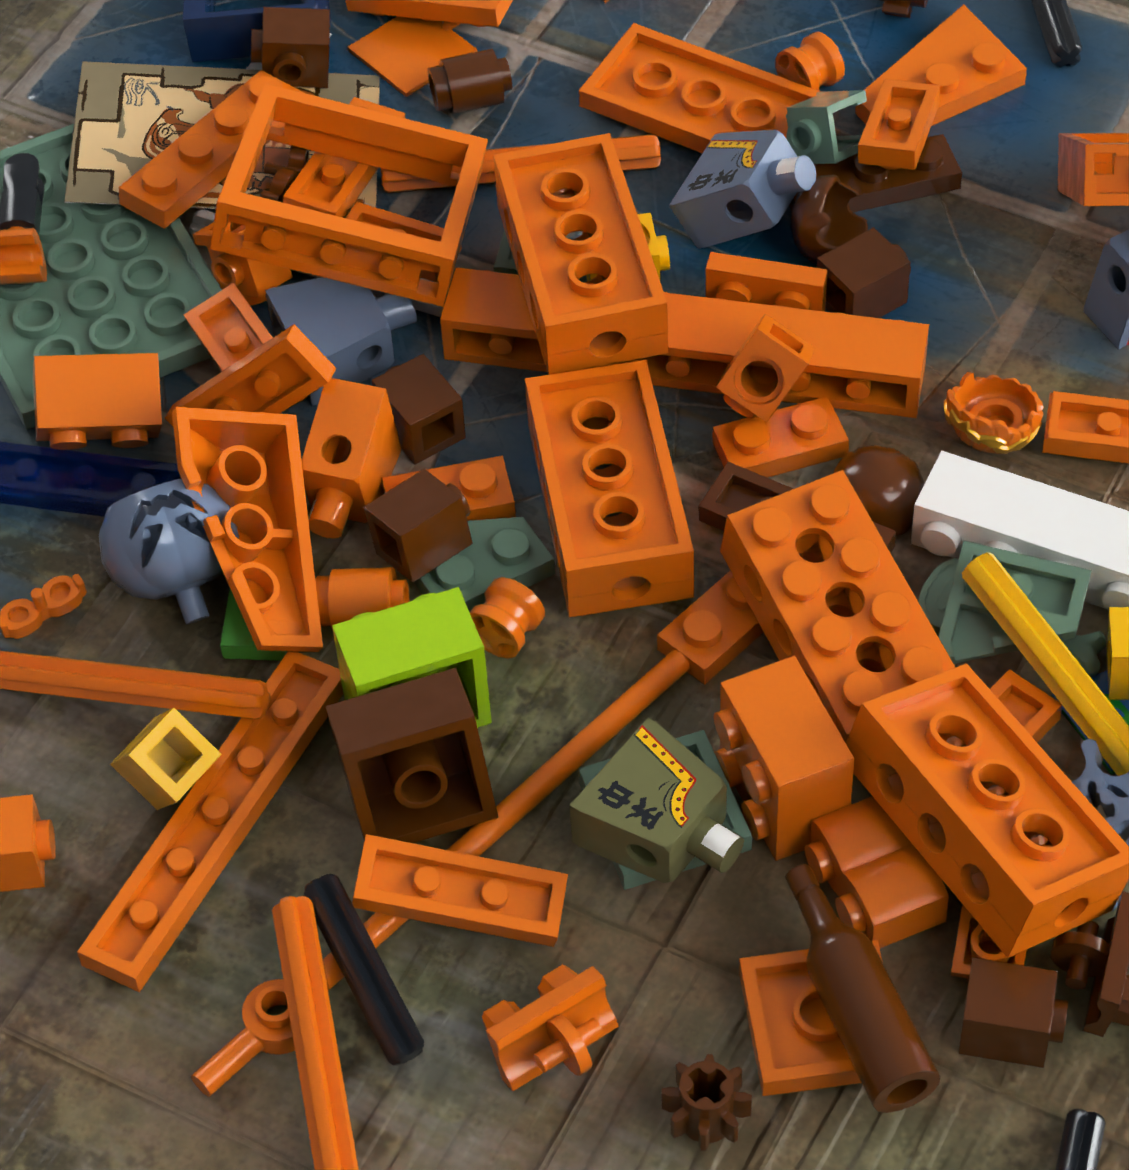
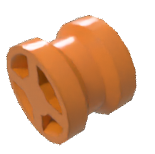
M818 31L804 37L800 47H788L780 51L775 58V68L778 76L818 91L822 85L829 87L838 83L845 75V65L838 47L832 39Z
M500 577L494 579L485 591V603L474 606L470 614L484 645V650L497 657L509 659L516 657L524 646L525 632L535 630L545 617V608L541 600L528 587L511 578Z

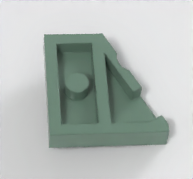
M524 517L468 521V526L473 544L414 583L423 595L439 593L459 587L470 612L474 606L485 603L484 593L494 579L500 577L511 578L526 587H530L554 575L555 562L553 556Z
M963 541L938 636L953 664L1019 650L962 577V572L973 559L986 552L992 553L1061 641L1076 638L1092 570Z

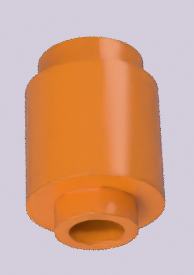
M394 567L332 569L330 575L317 576L315 578L321 627L331 626L332 628V625L348 621L358 614L374 613L410 602L408 582L406 579L398 580Z

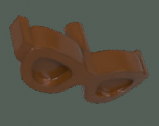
M290 145L287 167L267 162L264 173L274 175L269 191L263 190L260 193V197L283 203V195L309 161V150Z

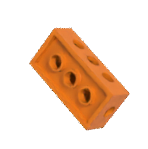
M610 133L495 154L494 167L497 205L548 375L595 368L668 353V303ZM575 231H584L581 236L573 240L565 237ZM597 274L595 278H593L590 281H579V279L585 275Z
M647 360L525 378L528 428L569 618L694 598V548ZM612 464L604 469H595L600 465ZM622 512L621 514H619V515H617V516L606 517V516H608L609 514H612V513Z
M844 470L727 515L720 548L725 562L777 658L780 661L794 655L796 656L845 743L862 703L955 668Z
M967 663L861 704L846 741V745L854 757L853 774L1007 958L1113 910L1129 880V846Z

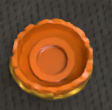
M967 372L962 377L959 386H954L952 390L948 389L946 399L944 400V415L948 425H952L957 436L963 442L980 452L1008 454L1009 452L1020 450L1034 439L1043 425L1041 422L1043 418V403L1041 399H1039L1036 392L1032 391L1030 385L1026 383L1020 384L1016 378L1001 379L997 375H989L987 378H974V373Z

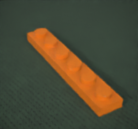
M288 651L266 682L268 692L270 693V704L267 706L265 716L260 719L241 717L218 750L222 755L196 781L77 951L81 966L140 993L327 719L328 714L325 706L337 703L342 697L343 689L338 668L300 652Z

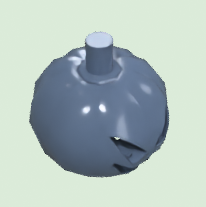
M181 478L139 491L109 506L100 528L99 544L102 565L113 584L132 597L155 600L175 595L185 623L191 624L210 616L199 586L216 579L223 572L203 528L205 526L203 521L205 518L217 515L221 522L231 506L208 484H203L201 496L197 491L186 489ZM192 501L204 509L205 513L195 509ZM231 522V529L239 539L238 528L236 524Z

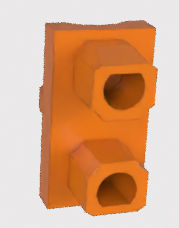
M562 964L542 976L541 982L537 987L540 998L522 1009L514 1001L502 1000L483 1012L482 1020L501 1078L512 1091H515L562 1062L576 1076L582 1075L592 1068V1060L587 1047L619 1027L606 998L604 976L593 966L577 974Z

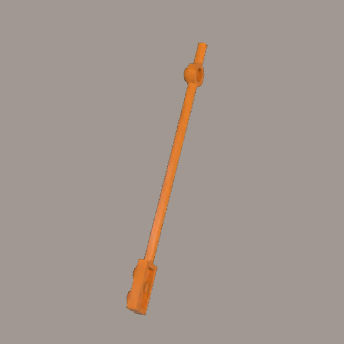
M731 571L657 634V650L665 655L661 661L496 806L498 818L475 824L447 850L481 856L686 672L705 685L763 633V630ZM375 912L363 925L375 948H377L409 919ZM332 952L323 958L328 991L344 978ZM283 979L266 981L255 987L247 995L242 1007V1018L245 1028L191 1075L194 1084L203 1094L210 1097L261 1051L274 1055L295 1051L288 1008L280 1015H269L266 1013L268 1009L274 1006L285 1005L288 1007Z

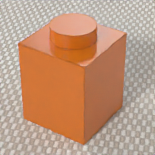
M33 794L0 798V892L45 887V860H53L56 856L55 834L51 819L41 820Z

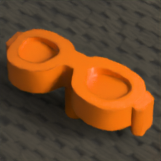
M74 574L72 578L65 575L57 576L46 582L42 589H32L30 594L33 602L25 598L10 601L4 605L0 612V632L4 638L20 639L36 631L43 621L51 617H61L72 612L82 603L83 597L87 594L84 581L79 574Z

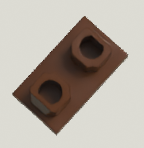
M1122 891L1119 897L1115 917L1109 918L1105 924L1103 938L1097 937L1099 926L1091 920L1078 926L1076 932H1065L1055 937L1051 948L1052 961L1059 968L1067 972L1065 984L1068 987L1076 990L1085 989L1088 977H1094L1083 1031L1101 1037L1104 1036L1111 1022L1129 1026V975H1127L1129 967V893Z

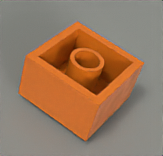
M795 655L720 682V711L714 713V724L720 739V749L714 751L730 788L736 787L743 800L741 810L752 837L756 841L764 839L775 861L804 851L805 845L811 843V820L851 805L854 757Z

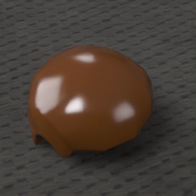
M821 175L816 177V181L810 190L801 191L797 194L792 209L791 227L794 243L800 253L814 263H817V258L868 230L866 219L853 213L849 208V200L856 197L858 192L840 182L837 175Z
M869 445L858 447L855 451H849L839 461L833 473L844 470L873 522L895 530L896 536L906 533L912 526L914 504L925 484L917 463L895 448Z

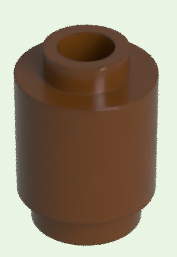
M492 48L440 59L439 66L427 69L430 92L437 112L450 110L451 114H457L503 104L505 99L504 92L512 90V78L507 59L505 57L497 59Z

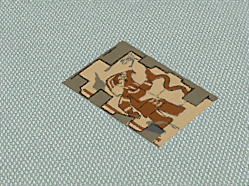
M82 61L64 202L120 205L119 186L260 70ZM329 73L328 88H295L306 94L349 104L354 97L379 104L380 75ZM271 140L264 144L246 194L260 197V193L263 190L269 191L274 175L264 173L265 165L267 162L287 167L290 145ZM309 150V159L315 151ZM377 171L356 202L376 207ZM226 178L190 208L216 209L217 200Z

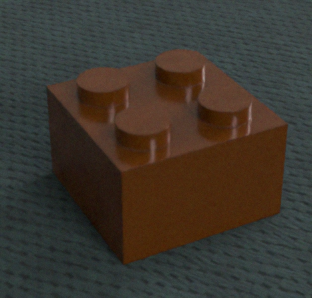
M456 668L325 706L352 805L364 840L365 835L368 834L415 843L498 818L475 716Z

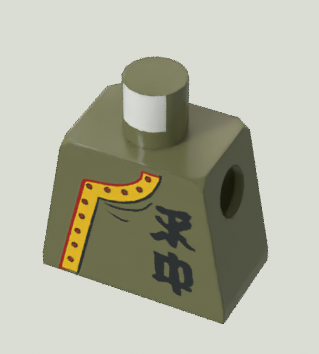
M649 717L569 805L571 835L574 844L662 883L674 881L694 857L720 873H724L735 863L744 844L743 837L722 825L727 814V786L723 779Z

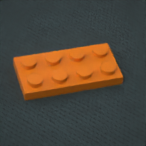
M633 23L579 89V107L703 153L713 136L718 133L776 129L786 137L788 130L787 108L816 96L817 92L821 91Z

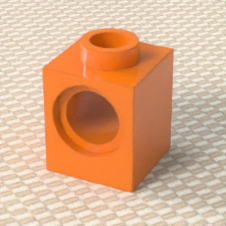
M764 314L724 370L716 388L724 393V401L733 410L748 418H753L756 415L767 423L809 365L815 348ZM755 361L766 362L775 369L778 380L770 384L759 383L749 375L747 365Z

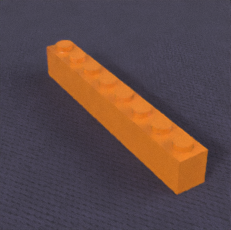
M456 267L440 318L444 359L547 372L519 276L489 270ZM664 292L668 303V353L615 363L622 364L647 360L653 386L724 394L716 388L724 370L760 319L766 314L815 348L809 365L782 402L800 404L828 396L833 408L917 418L926 366L929 324ZM755 361L747 365L749 375L759 383L770 384L778 380L775 369L766 362Z

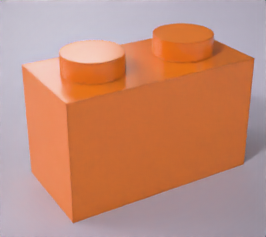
M158 353L34 356L33 386L36 441H50V448L58 450L84 448L87 446V440L111 439L112 446L135 448L148 445V438L159 437L162 427Z

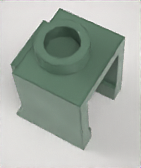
M866 91L817 92L816 96L788 107V114H786L788 125L786 137L796 155H805L814 164H830L857 154L858 143L862 135L836 136L833 113L848 106H856L867 102Z

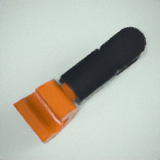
M29 153L15 154L7 159L4 164L3 191L0 202V285L47 281L45 256L39 238L45 189L43 181L39 178L40 167L38 159Z

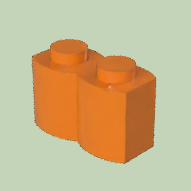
M873 796L811 820V843L805 845L806 859L818 882L824 883L828 881L834 892L839 896L835 899L836 910L839 919L845 925L862 931L871 941L878 940L879 948H883L946 922L949 895L942 879Z

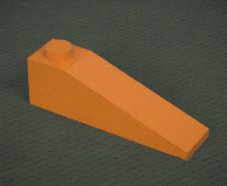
M175 407L172 417L177 468L186 489L197 491L202 496L203 484H208L231 506L221 522L217 515L205 518L203 521L205 526L203 528L257 650L319 652L323 648L296 415ZM192 501L195 509L205 513L204 509ZM231 522L236 524L238 528L239 539L231 529Z

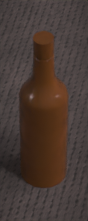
M802 864L792 868L786 874L785 879L810 930L811 943L806 962L808 974L873 1107L878 1112L889 1113L917 1104L934 1092L940 1083V1075L875 946L862 931L847 926L838 919L810 865Z

